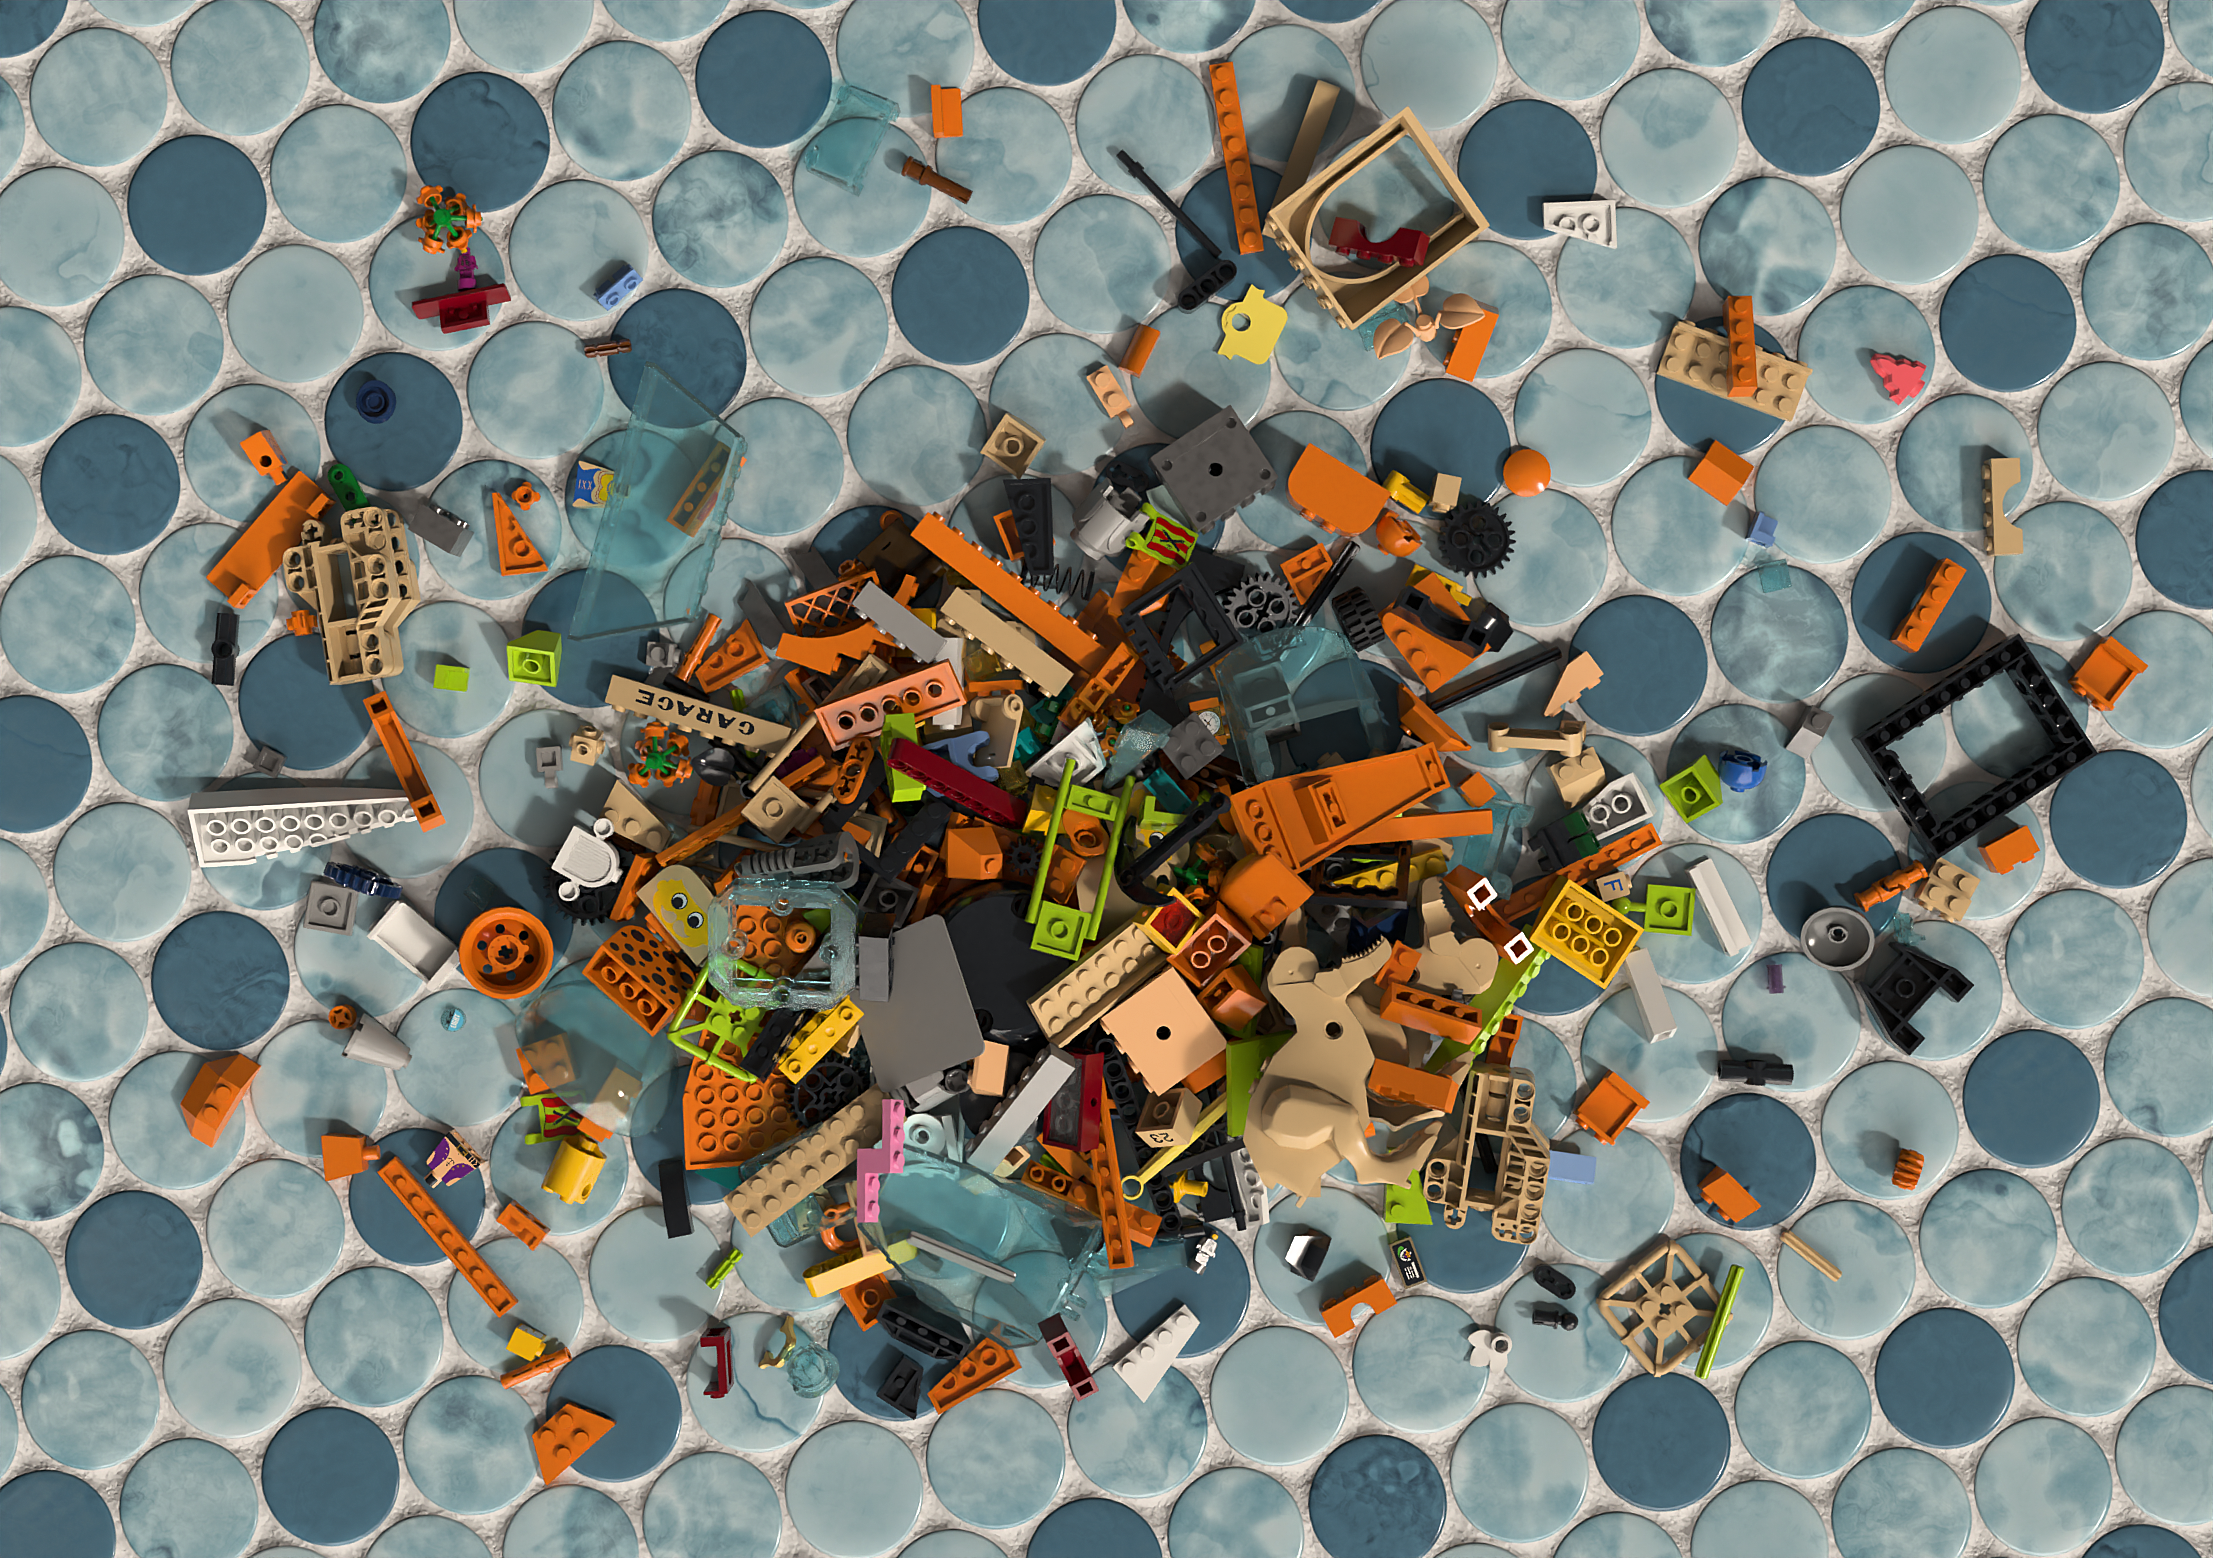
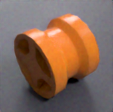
M348 1004L336 1006L329 1013V1022L336 1029L348 1028L356 1022L357 1012Z

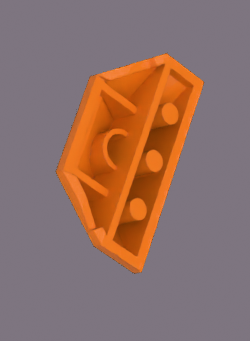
M1143 533L1142 538L1144 540L1146 538L1147 533ZM1134 549L1119 580L1108 613L1119 617L1123 614L1121 612L1122 608L1170 577L1177 570L1141 550ZM1167 595L1141 611L1140 615L1143 616L1161 608Z
M1402 682L1396 686L1397 720L1401 723L1399 728L1408 736L1413 734L1419 739L1418 742L1422 744L1433 741L1436 750L1439 752L1469 751L1472 748Z
M243 1054L203 1064L180 1103L191 1136L211 1148L215 1145L261 1068L260 1064Z

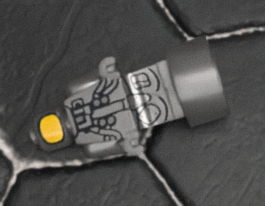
M1216 1230L1210 1232L1209 1238L1202 1237L1199 1243L1195 1244L1198 1250L1186 1264V1267L1200 1275H1203L1207 1267L1205 1266L1209 1257H1215L1217 1243L1214 1240L1216 1241L1219 1237Z

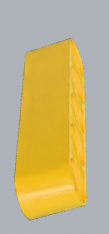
M902 1230L884 1237L888 1252L863 1258L861 1247L807 1268L802 1273V1277L811 1296H824L914 1260L918 1257L920 1251L918 1247L906 1242L910 1230Z

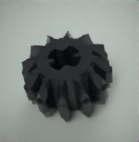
M1030 835L1027 836L1026 842H1024L1022 836H1018V844L1011 841L1009 845L1012 849L1005 850L1006 855L1012 856L1006 859V864L1014 863L1010 871L1014 872L1019 868V876H1023L1026 869L1029 876L1034 874L1033 868L1038 871V862H1040V854H1042L1043 848L1037 849L1036 847L1040 844V841L1036 840L1032 844V836ZM1028 851L1030 853L1029 858H1031V860L1026 858L1023 861L1020 858L1022 856L1020 852L1026 853Z

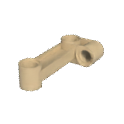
M1561 720L1560 731L1509 728V725L1505 722H1492L1488 724V750L1492 752H1504L1509 748L1557 750L1563 756L1573 757L1580 755L1586 739V721Z

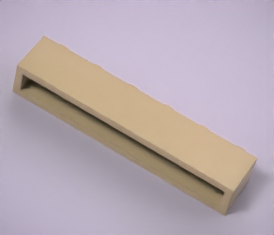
M958 587L940 609L944 613L941 618L952 626L957 623L963 627L961 633L971 640L975 637L983 642L980 646L991 655L995 651L1002 657L1000 659L1001 663L1009 669L1015 666L1021 671L1019 674L1021 678L1030 684L1032 681H1035L1040 685L1038 690L1048 698L1052 695L1057 698L1074 675Z

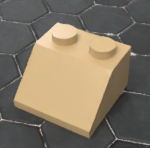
M1593 746L1582 749L1578 756L1566 757L1545 767L1566 810L1597 796L1608 785L1604 768Z

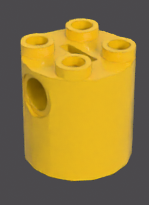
M585 1135L564 1137L543 1179L541 1188L551 1193L556 1192L560 1195L559 1199L568 1204H573L574 1201L584 1204L605 1164L607 1156L600 1150L598 1142L591 1137Z

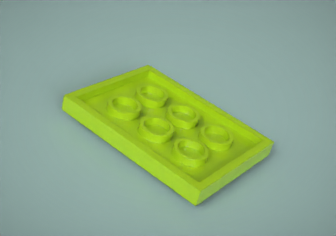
M1289 1029L1226 1043L1227 1134L1231 1137L1244 1135L1251 1094L1248 1093L1249 1088L1255 1077L1260 1080L1263 1074L1260 1068L1267 1056L1271 1058L1275 1051L1294 1033Z

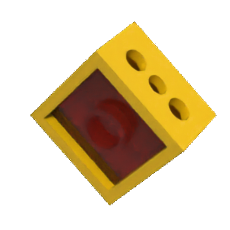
M1160 883L1155 890L1159 893L1176 897V903L1159 908L1143 905L1131 922L1163 951L1177 955L1206 917L1174 887Z

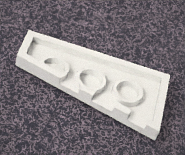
M1247 1148L1232 1152L1231 1157L1242 1209L1246 1211L1244 1216L1246 1227L1264 1225L1270 1222L1267 1187L1264 1186Z
M1185 1303L1113 1365L1115 1371L1143 1403L1200 1324L1199 1319Z

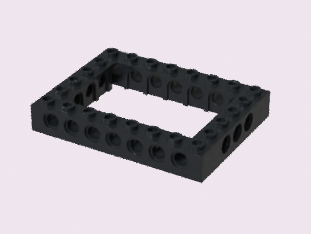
M2019 633L2007 636L1851 739L1929 859L1941 858L2098 754ZM2004 669L2055 748L1941 822L1938 815L1933 814L1924 799L1926 797L1924 794H1920L1911 779L1913 777L1911 774H1907L1900 764L1897 753L1893 750H1887L1885 747L1894 741H1900L1904 738L1903 735L1912 729L1923 726L1924 721L1935 714H1941L1944 712V708L1955 701H1961L1964 699L1963 696L1974 688L1982 687L1985 681L1994 675L2002 674Z

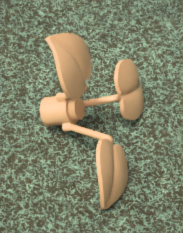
M1425 275L1393 299L1398 303H1408L1413 299L1419 315L1415 322V327L1407 322L1401 324L1394 318L1383 321L1376 328L1373 337L1376 356L1380 360L1386 356L1404 351L1413 342V332L1422 341L1428 342L1433 340L1437 336L1439 321L1445 328L1457 329L1481 320L1485 317V314L1471 296L1459 293L1448 297L1443 302L1444 310L1438 311L1434 322L1431 316L1423 314L1417 298L1429 292V281Z

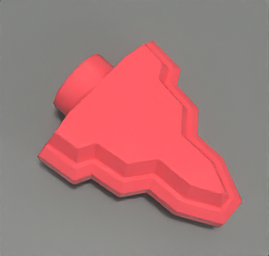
M1876 353L1870 359L1875 373L1883 378V386L1890 392L1889 398L1897 405H1900L1908 395L1914 398L1925 385L1921 377L1927 366L1917 360L1914 362L1904 358L1895 360L1889 355Z

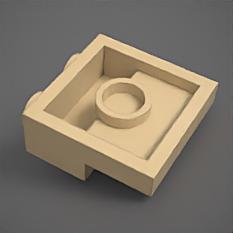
M1943 858L1935 859L1927 872L1928 878L1923 879L1913 898L1920 901L1918 905L1928 911L1935 909L1940 912L1939 917L1950 923L1953 921L1961 922L1972 902L1970 898L1981 880Z

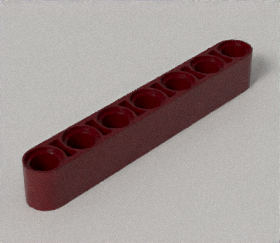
M892 739L886 761L889 767L1006 828L1013 830L1023 828L1028 807L1026 802L907 739Z

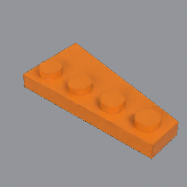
M998 1325L927 1393L938 1415L1022 1368L1001 1326Z

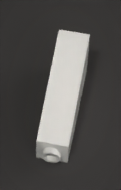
M944 638L948 642L935 657L933 663L949 658L964 691L967 639ZM933 684V694L940 693L942 691L941 687ZM962 706L934 715L933 724L940 725V729L953 730L954 725H961Z
M1634 947L1623 964L1649 1043L1652 1044L1673 1037L1677 1026L1648 949Z

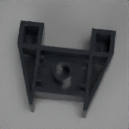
M1889 942L1888 945L1899 955L1869 987L1862 980L1855 979L1853 983L1884 1037L1902 1054L1910 1056L1925 1040V1037L1908 1023L1913 1015L1937 989L1951 1002L1959 1003L1974 984L1954 967L1897 942Z

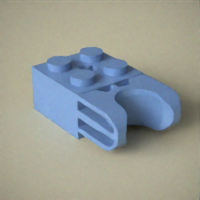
M977 731L953 739L948 738L920 746L987 782L995 781L999 777L998 770L991 766L975 767L973 764V756L976 751L989 745L990 736L988 732ZM926 786V790L932 793L935 797L944 796L943 794Z

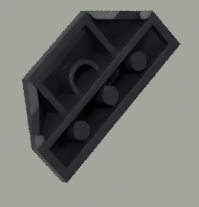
M915 1295L884 1300L876 1316L877 1321L881 1322L892 1338L935 1359L955 1358L956 1360H962L971 1344V1340L956 1315Z

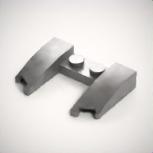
M811 547V552L797 554V550L789 552L815 590L838 582L837 577L815 547ZM750 580L746 584L749 590L743 602L738 600L737 603L768 648L773 651L778 647L783 633L795 635L796 630L788 611H784L777 617ZM842 587L839 589L837 596L845 599L849 594ZM826 595L817 596L814 604L827 608L831 597ZM834 600L831 608L838 604L840 601ZM803 603L792 606L794 613L803 617L809 607ZM812 608L807 618L814 621L823 615L824 612ZM805 622L803 628H805L809 624Z

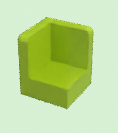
M436 664L433 688L466 692L470 669Z

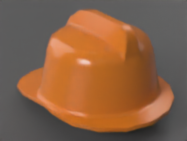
M1069 809L1065 810L1062 816V824L1070 838V845L1073 851L1089 859L1094 857V855L1104 853L1108 849L1110 838L1098 818Z

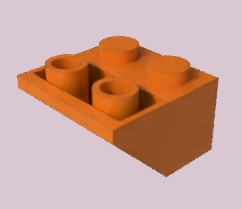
M1242 964L1224 969L1196 997L1211 1018L1237 1031L1242 1030L1269 1003Z

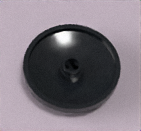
M1010 1050L1004 1097L975 1094L971 1087L969 1090L959 1093V1106L963 1120L975 1136L979 1133L982 1123L992 1117L996 1105L999 1102L1003 1103L1011 1086L1017 1085L1021 1080L1023 1071L1028 1066L1031 1067L1035 1062L1033 1057L1022 1052ZM1044 1109L1013 1147L1027 1144L1043 1132Z

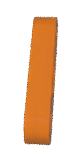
M858 738L851 744L834 784L833 793L841 804H849L856 799L874 756L873 746L866 738ZM864 747H866L867 751H862L861 754H859L858 750H862ZM853 766L860 768L859 773L851 776L847 774L848 770ZM848 786L850 792H845L844 795H842L841 791H845Z

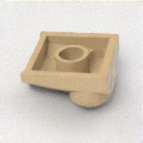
M1006 413L980 453L988 456L1016 476L1017 479H1021L1038 452L1043 448L1046 439L1039 431L1019 417Z

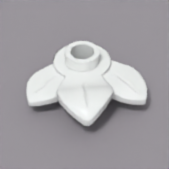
M1478 1330L1469 1335V1342L1475 1346L1470 1355V1365L1476 1367L1489 1365L1494 1375L1502 1372L1507 1366V1354L1512 1348L1511 1338L1504 1332L1493 1334L1487 1330ZM1503 1340L1504 1345L1500 1348L1496 1347V1342Z

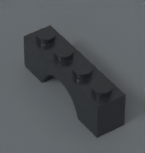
M1410 585L1400 591L1390 611L1471 658H1475L1483 653L1492 634L1491 631L1472 620H1461L1444 613L1431 602L1430 596Z
M1213 1131L1211 1132L1208 1141L1216 1144V1139ZM1205 1134V1135H1203V1136H1200V1137L1203 1138V1139H1205L1206 1136H1207V1134ZM1195 1140L1188 1146V1150L1194 1153L1199 1152L1203 1143ZM1206 1144L1204 1150L1210 1148L1211 1146ZM1204 1163L1188 1168V1171L1193 1170L1196 1181H1206L1208 1183L1207 1194L1205 1197L1199 1196L1200 1203L1196 1204L1199 1218L1204 1217L1205 1223L1233 1217L1227 1190L1216 1188L1208 1182L1203 1172Z

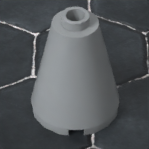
M365 1013L360 1018L349 1038L348 1045L345 1046L341 1054L344 1058L394 1070H400L401 1067L406 1068L412 1058V1055L409 1054L410 1048Z

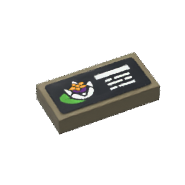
M1409 1235L1388 1243L1405 1290L1427 1282L1411 1236Z

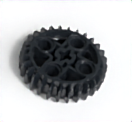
M555 851L556 856H558L560 851ZM554 858L549 859L552 864L556 860ZM620 858V869L623 870V873L615 885L606 884L600 886L601 888H588L581 884L579 885L580 893L577 897L579 910L569 906L559 896L560 880L565 878L569 882L571 879L562 874L559 875V872L551 867H545V870L551 872L549 876L543 877L544 880L549 881V884L543 886V889H550L551 891L545 897H553L554 899L549 906L558 905L559 908L555 913L559 914L564 911V920L572 916V924H576L578 919H581V926H585L587 920H589L591 926H594L596 918L601 924L605 923L604 916L609 919L627 877L625 871L630 868V866H622L621 864L626 858ZM616 889L613 899L603 908L602 891ZM595 891V895L584 896V893ZM588 899H592L596 903V909L593 912H589L585 907Z
M832 1051L830 1057H827V1054H825L796 1084L792 1080L787 1079L786 1083L791 1086V1089H784V1092L790 1095V1097L784 1098V1102L791 1105L786 1108L787 1113L794 1112L790 1119L792 1122L799 1119L796 1127L799 1129L804 1125V1134L821 1125L819 1123L829 1113L833 1116L851 1103L846 1096L856 1086H858V1097L869 1089L866 1086L871 1084V1080L869 1078L863 1079L867 1072L865 1070L858 1072L861 1064L857 1063L852 1066L854 1062L852 1057L845 1061L846 1056L840 1055L838 1059L835 1051ZM824 1066L839 1067L828 1078L817 1069ZM848 1073L852 1075L850 1082L846 1084L840 1083V1077L843 1074ZM808 1075H818L817 1081L814 1084H807L806 1078ZM802 1084L811 1095L800 1106L798 1093ZM824 1093H832L833 1098H825ZM812 1107L817 1109V1114L814 1117L809 1118L805 1116L807 1109Z

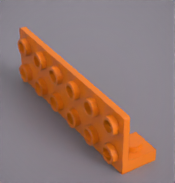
M298 471L206 578L229 598L227 600L229 604L234 608L243 609L283 564L284 552L289 548L298 547L302 542L301 532H303V524L308 520L320 521L336 501L302 471Z

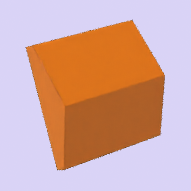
M1714 440L1688 477V480L1727 506L1742 488L1754 466L1717 440Z
M883 1272L841 1288L838 1291L863 1332L878 1323L876 1316L884 1300L897 1298Z

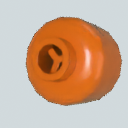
M794 920L786 926L783 937L788 948L794 952L803 953L814 946L816 932L808 922Z

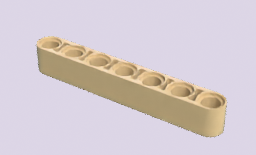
M1318 79L1271 210L1306 184L1340 87ZM1265 223L1262 234L1274 239L1277 238L1267 223Z

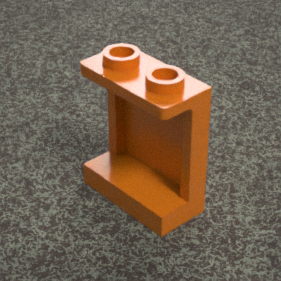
M2112 636L2102 637L2067 682L2073 686L2071 689L2076 694L2090 699V704L2098 711H2112L2115 708L2113 704L2134 677L2139 673H2143L2148 665Z
M1609 1069L1573 1113L1578 1117L1575 1121L1585 1130L1590 1127L1596 1132L1594 1137L1603 1145L1608 1142L1613 1146L1616 1143L1614 1140L1638 1111L1641 1108L1645 1109L1650 1102L1614 1071Z

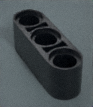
M1230 260L1220 261L1181 291L1177 300L1178 309L1184 314H1191L1229 286L1235 280L1237 274L1235 263ZM1223 267H1228L1231 269L1232 275L1229 278H1224L1220 275L1219 270ZM1203 282H1210L1214 289L1211 292H1204L1201 290L1200 285ZM1185 296H1190L1194 299L1195 304L1191 307H1186L1182 304L1181 300Z

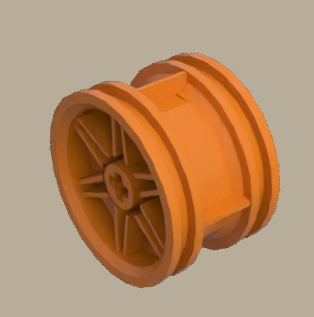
M511 906L493 907L474 917L465 927L458 949L460 965L471 985L487 996L504 1000L522 997L538 988L551 969L554 955L551 937L543 923L531 913ZM498 924L504 925L505 931L503 933L496 932L495 927ZM521 931H526L528 933V938L526 940H521L519 938V933ZM485 941L487 943L486 949H478V942ZM506 945L508 949H512V953H509L510 957L508 958L498 954V951L502 950L501 946ZM528 954H531L534 958L530 964L524 960ZM490 964L492 971L485 973L483 971L484 965ZM509 971H514L516 974L513 980H508L506 977Z

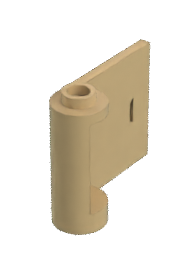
M1018 695L976 697L971 701V716L975 720L982 722L980 731L988 732L990 736L989 745L980 748L975 753L973 762L975 767H1011L1023 712V702Z

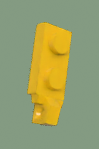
M1415 563L1405 586H1415L1433 571ZM1434 572L1457 602L1466 606L1469 605L1472 596L1461 592L1463 586Z

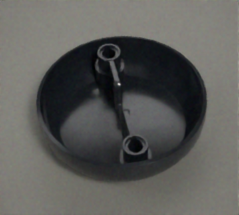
M991 879L976 882L956 891L945 899L932 915L938 914L945 921L974 1013H979L977 1022L983 1040L1013 1047L1031 1042L1044 1035L1026 1001L1076 961L1030 949L1036 924L1025 922L1027 911L1025 913L1023 911L1026 903L1029 907L1034 886L1016 880ZM1044 891L1042 892L1041 900L1060 905L1053 897ZM1022 899L1018 911H1016L1015 903ZM985 1016V1024L981 1026L983 1018Z

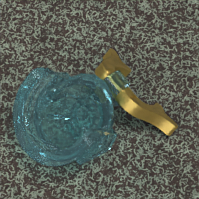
M787 1316L784 1325L780 1328V1332L786 1334L783 1348L775 1359L773 1353L766 1351L764 1359L758 1364V1367L762 1369L768 1366L781 1368L785 1361H788L787 1373L789 1378L787 1381L793 1386L796 1395L807 1399L819 1397L829 1391L835 1384L839 1375V1362L831 1352L816 1342H810L808 1346H800L794 1351L793 1348L796 1345V1335L793 1329L794 1318Z

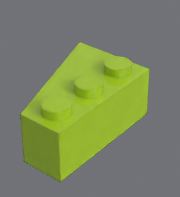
M914 713L885 715L879 742L891 801L920 800L923 790H926V785L886 764L893 738H904L918 745Z
M1386 1147V1153L1388 1154L1398 1147ZM1413 1168L1408 1177L1412 1184L1410 1189L1384 1183L1382 1218L1385 1222L1433 1225L1427 1201L1423 1194L1419 1172Z

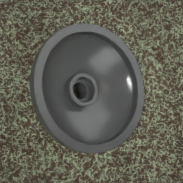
M1832 905L1820 908L1813 912L1802 926L1801 945L1803 951L1813 963L1827 970L1846 971L1854 969L1869 958L1874 948L1875 935L1872 925L1863 914L1847 906ZM1835 929H1841L1842 932L1838 933V932H1835L1834 930H1835Z

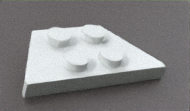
M1087 717L1027 768L1024 773L1029 777L1035 775L1045 780L1044 783L1050 786L1059 787L1066 758L1076 760L1070 784L1080 787L1086 784L1107 764L1091 720Z

